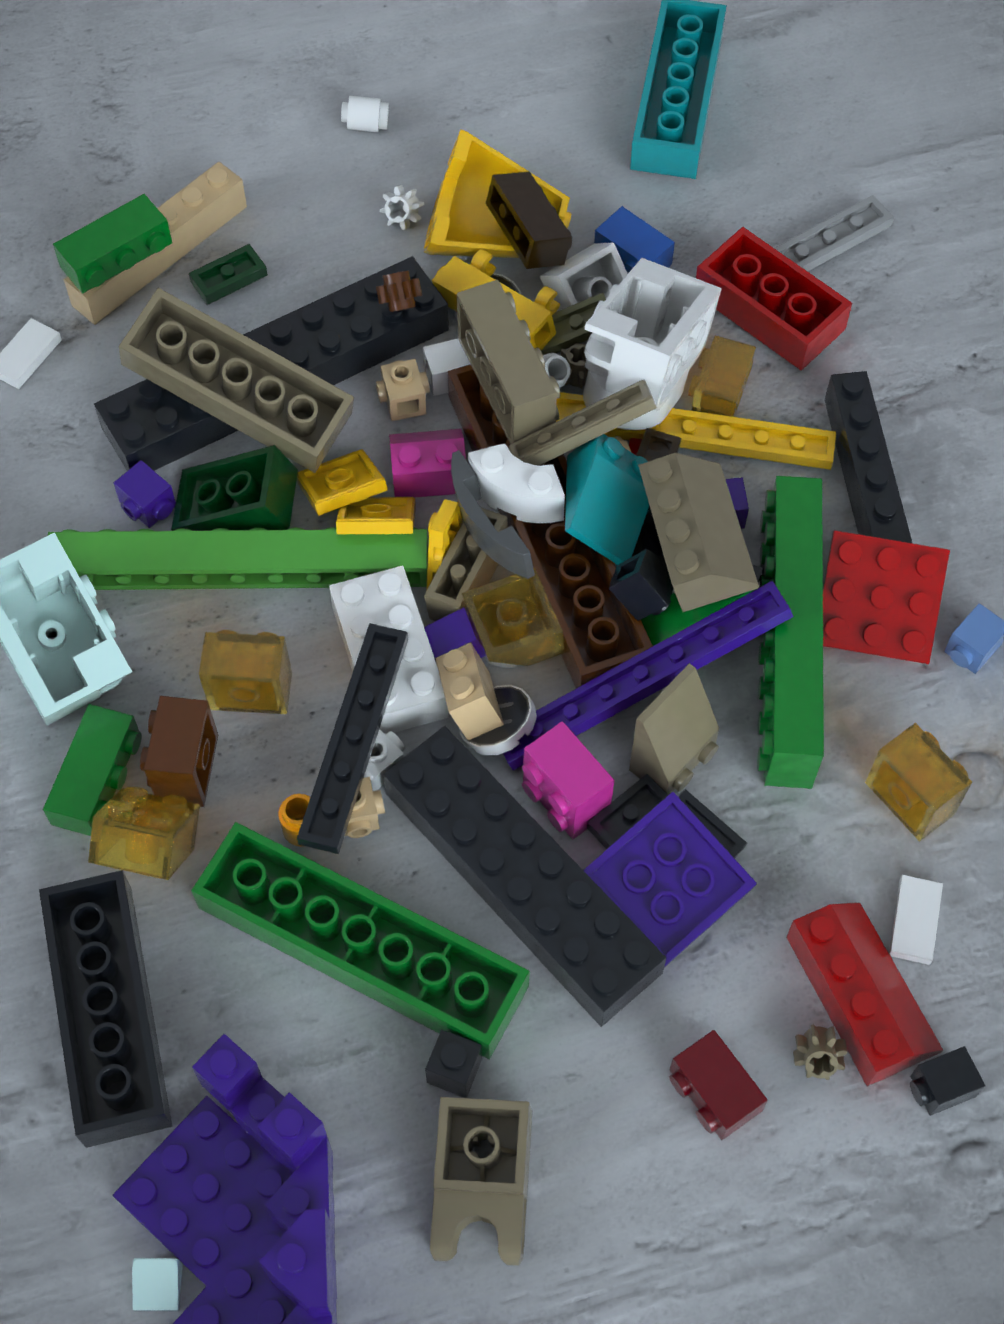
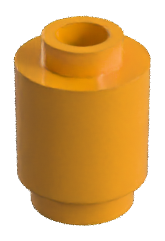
M293 794L287 797L280 805L278 811L285 839L290 844L304 847L298 844L297 836L311 798L305 794Z

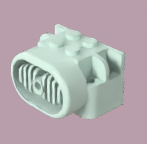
M55 533L0 559V644L47 726L101 698L100 695L118 686L125 676L132 673L114 640L116 638L114 632L116 628L106 609L97 610L95 606L98 603L95 598L97 594L86 574L81 577L78 576Z

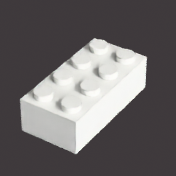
M404 566L329 585L332 608L352 672L369 623L408 632L409 640L381 722L380 730L384 734L389 731L396 733L449 718L438 667Z

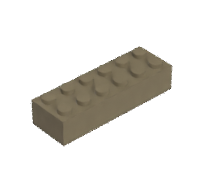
M159 287L118 346L121 365L266 446L275 445L287 458L316 473L352 414L354 402L352 395Z

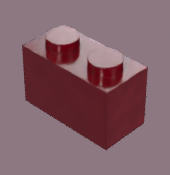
M712 1030L672 1059L669 1069L672 1073L669 1076L672 1085L683 1098L690 1097L698 1108L696 1111L698 1120L710 1134L715 1131L719 1138L723 1140L763 1111L768 1099L715 1030Z

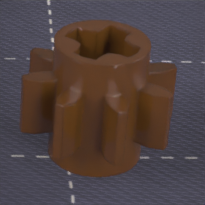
M409 270L382 275L384 285L376 286L379 304L388 303L389 312L416 307L414 297L422 296L419 278L410 279Z

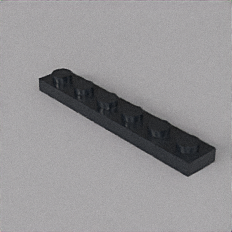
M369 623L297 836L299 845L339 854L409 640L408 632Z

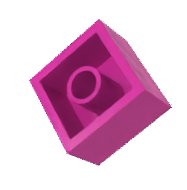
M563 721L524 748L522 787L525 793L533 802L540 801L548 810L547 816L550 822L559 832L565 830L572 840L587 830V822L611 804L614 779Z

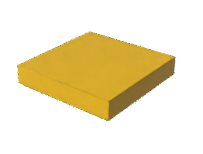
M363 449L321 463L316 473L309 469L299 471L297 475L299 487L318 516L388 491L385 478Z
M369 497L339 508L336 532L337 534H413L416 512L415 498Z

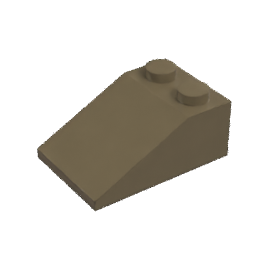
M690 663L636 719L629 771L639 779L648 774L668 795L675 789L678 792L682 791L694 775L692 770L699 762L704 765L708 763L719 748L716 744L719 732L718 723L698 672Z

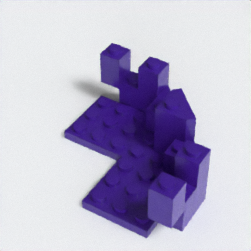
M223 1034L192 1068L202 1087L229 1110L237 1122L206 1095L112 1196L206 1286L173 1324H337L333 1151L323 1122L290 1092L284 1097L262 1077L257 1063L227 1035Z

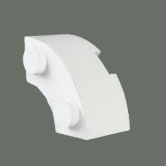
M505 443L468 453V463L477 475L481 499L494 510L499 508L516 515L517 520L523 522L553 523L564 520L565 494L553 465L537 466L525 463L512 455Z

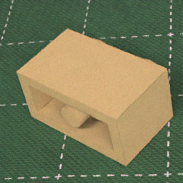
M471 642L435 658L448 711L468 741L504 725L490 672Z

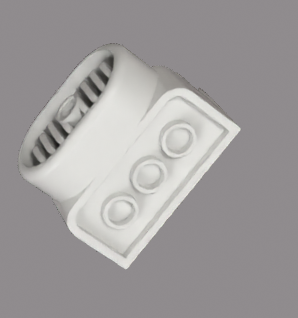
M641 258L619 285L614 284L608 298L605 301H599L594 314L586 322L585 330L592 332L584 351L587 358L585 367L588 369L583 392L586 407L645 379L657 408L617 428L644 430L660 424L683 394L688 372L704 349L722 288Z

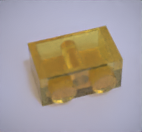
M715 335L710 349L704 347L698 364V368L702 369L700 376L693 375L690 383L688 396L693 397L691 411L735 417L752 369L756 346Z

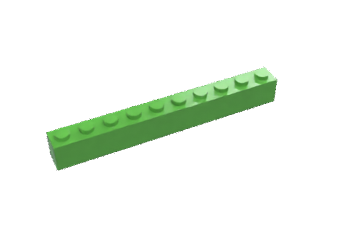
M294 527L287 530H266L264 528L228 530L216 528L212 531H192L180 528L174 531H154L151 529L115 531L103 529L99 532H79L67 529L61 532H48V535L56 534L78 576L81 577L86 574L95 590L329 588V585L399 566H404L410 587H427L428 534L427 529H417L415 527L413 534H337L336 527H329L325 530H305Z

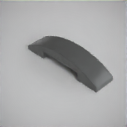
M460 450L452 453L451 474L462 519L472 538L490 558L505 569L527 579L535 576L529 549L513 526L497 532L477 503L481 499L476 473Z

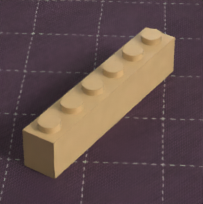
M217 162L157 208L168 221L173 243L162 251L154 253L135 264L132 268L122 271L105 281L102 285L94 287L83 294L67 276L63 280L72 307L94 325L100 322L247 207L242 178L221 162Z

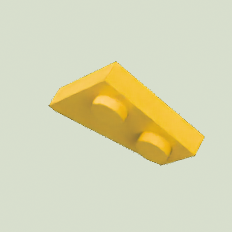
M444 499L439 511L434 512L430 517L428 524L429 546L426 591L463 523L458 502Z

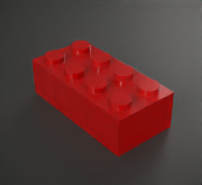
M741 227L697 266L696 279L722 288L716 310L801 371L846 330L852 302L744 227Z

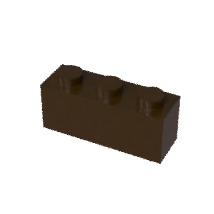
M530 172L492 175L486 205L525 268L534 269L564 265L568 250L572 246L571 233L561 221L556 209L552 207Z

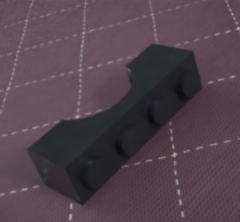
M650 505L640 531L646 550L618 564L609 585V590L637 621L650 614L658 615L670 605V598L673 592Z

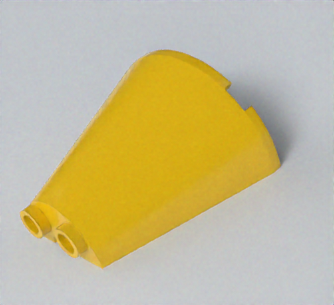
M460 129L434 204L425 238L424 253L429 255L474 257L480 249H483L492 254L493 257L519 258L486 205V199L492 175L529 171L469 132ZM532 174L552 207L556 209L561 221L568 228L572 213L567 212L570 197Z

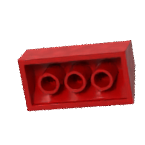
M860 902L829 904L793 920L786 938L841 1039L846 1040L847 1050L867 1087L943 1051Z

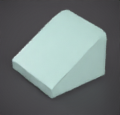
M133 1259V1311H179L183 1264L179 1259Z

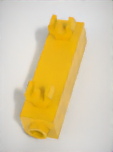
M480 249L472 258L470 265L453 256L445 266H442L432 279V283L448 303L449 308L457 312L458 292L495 281L494 278L490 277L496 270V266L489 263L493 258L492 254ZM500 283L505 293L510 292L512 294L519 321L523 319L526 321L531 335L530 342L532 346L542 350L556 335L552 315L560 307V303L553 300L558 295L557 292L545 286L539 291L533 302Z

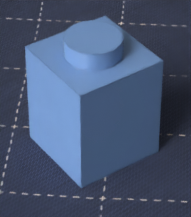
M979 603L952 633L944 652L958 666L967 668L976 674L1002 645L1004 641V620Z

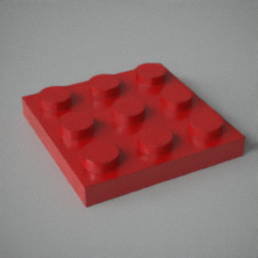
M834 530L823 583V646L929 664L950 550Z

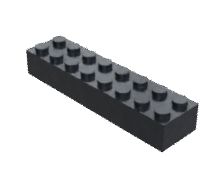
M446 726L442 727L383 773L385 794L600 1027L606 1024L663 974L667 957Z

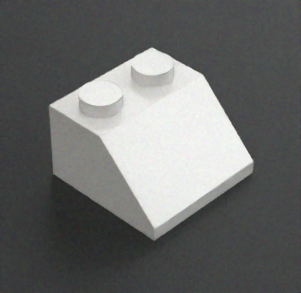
M594 243L567 259L564 265L555 266L539 277L544 287L547 286L557 292L558 295L553 300L560 303V307L557 310L560 311L600 293H604L607 299L614 284L619 285L628 273L614 243Z

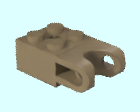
M440 1097L430 1252L434 1261H449L453 1259L457 1253L461 1231L470 1223L479 1221L492 1224L496 1228L498 1253L506 1265L519 1266L523 1261L533 1112L528 1101ZM482 1140H489L491 1147L494 1148L491 1154L488 1153L486 1158H480L474 1152L475 1146L481 1147Z

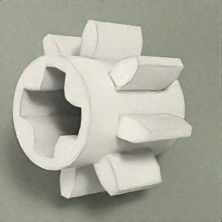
M398 185L394 188L395 195L390 192L383 194V198L387 202L385 207L380 209V212L385 213L389 219L388 226L400 222V227L404 230L410 226L409 219L415 223L422 219L418 211L419 207L425 204L418 201L415 196L417 189L404 192L403 185ZM400 201H403L404 203L402 209L405 211V213L400 212V209L402 207V205L399 203Z

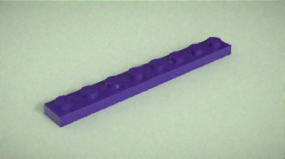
M771 581L536 710L537 717L528 736L524 734L518 739L519 745L503 753L507 763L513 771L523 766L524 748L563 721L574 735L577 736L667 687L689 663L698 670L791 619L794 616L789 605L774 582Z

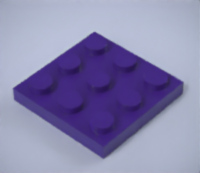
M674 792L670 793L583 870L667 957L664 968L757 885L756 881Z

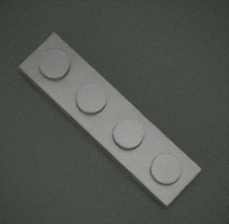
M872 195L775 247V249L806 271H810L891 227L894 216Z

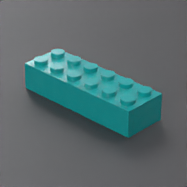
M693 0L661 1L632 141L630 170L696 179L727 5Z

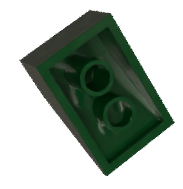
M275 445L182 469L171 530L174 531L180 528L192 531H212L216 528L228 530H250L253 528L287 530L290 528L298 469Z

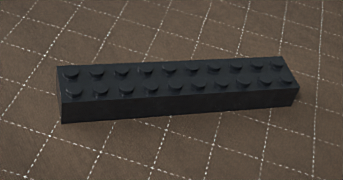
M411 256L243 335L328 383L335 385L449 331L448 303L415 258ZM409 270L410 279L419 278L422 296L414 297L416 307L389 312L388 303L379 304L376 286L384 285L382 275ZM148 379L94 403L101 428L127 471L140 460L155 471L239 431Z

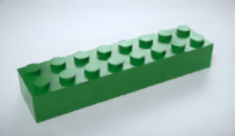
M776 476L773 490L766 491L765 510L761 512L760 533H765L764 542L761 543L760 565H764V575H761L759 588L773 581L789 605L794 617L763 634V642H760L758 663L763 665V676L759 678L758 699L763 700L762 711H759L758 735H763L762 747L758 749L757 770L764 771V786L812 789L824 757L822 478Z
M237 822L234 823L191 890L199 909L439 1034L442 1029L481 1044L482 1056L489 1060L529 988V970Z

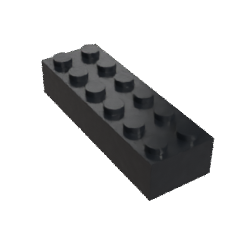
M123 870L39 889L75 1136L85 1148L173 1127L132 889Z

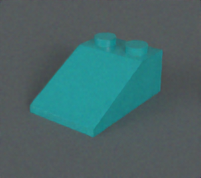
M605 434L576 447L567 455L565 532L617 565L631 558L649 507V501L638 465L648 461L641 456H636L624 448L617 439L608 437Z

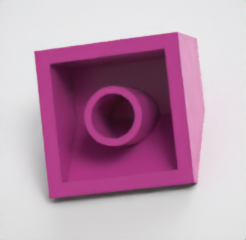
M461 429L389 434L395 497L416 498L455 494L451 474L452 453L460 450L466 459L464 437Z

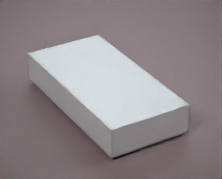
M31 318L0 352V380L20 389L61 342L60 333Z
M906 875L901 876L889 949L891 957L927 965L932 963L943 883Z

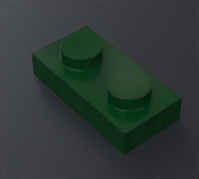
M247 244L190 272L189 278L199 295L209 305L268 274L266 265L251 245Z

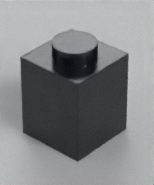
M441 1029L425 1068L427 1083L467 1098L482 1061V1045Z
M965 1046L919 1064L910 1076L912 1079L910 1082L912 1094L920 1106L925 1105L930 1116L975 1098L985 1087Z

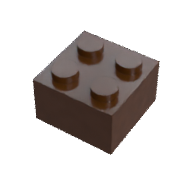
M160 696L157 710H151L149 715L148 732L151 734L149 747L144 746L142 749L140 769L145 771L147 786L151 787L157 802L204 807L219 736L208 700Z

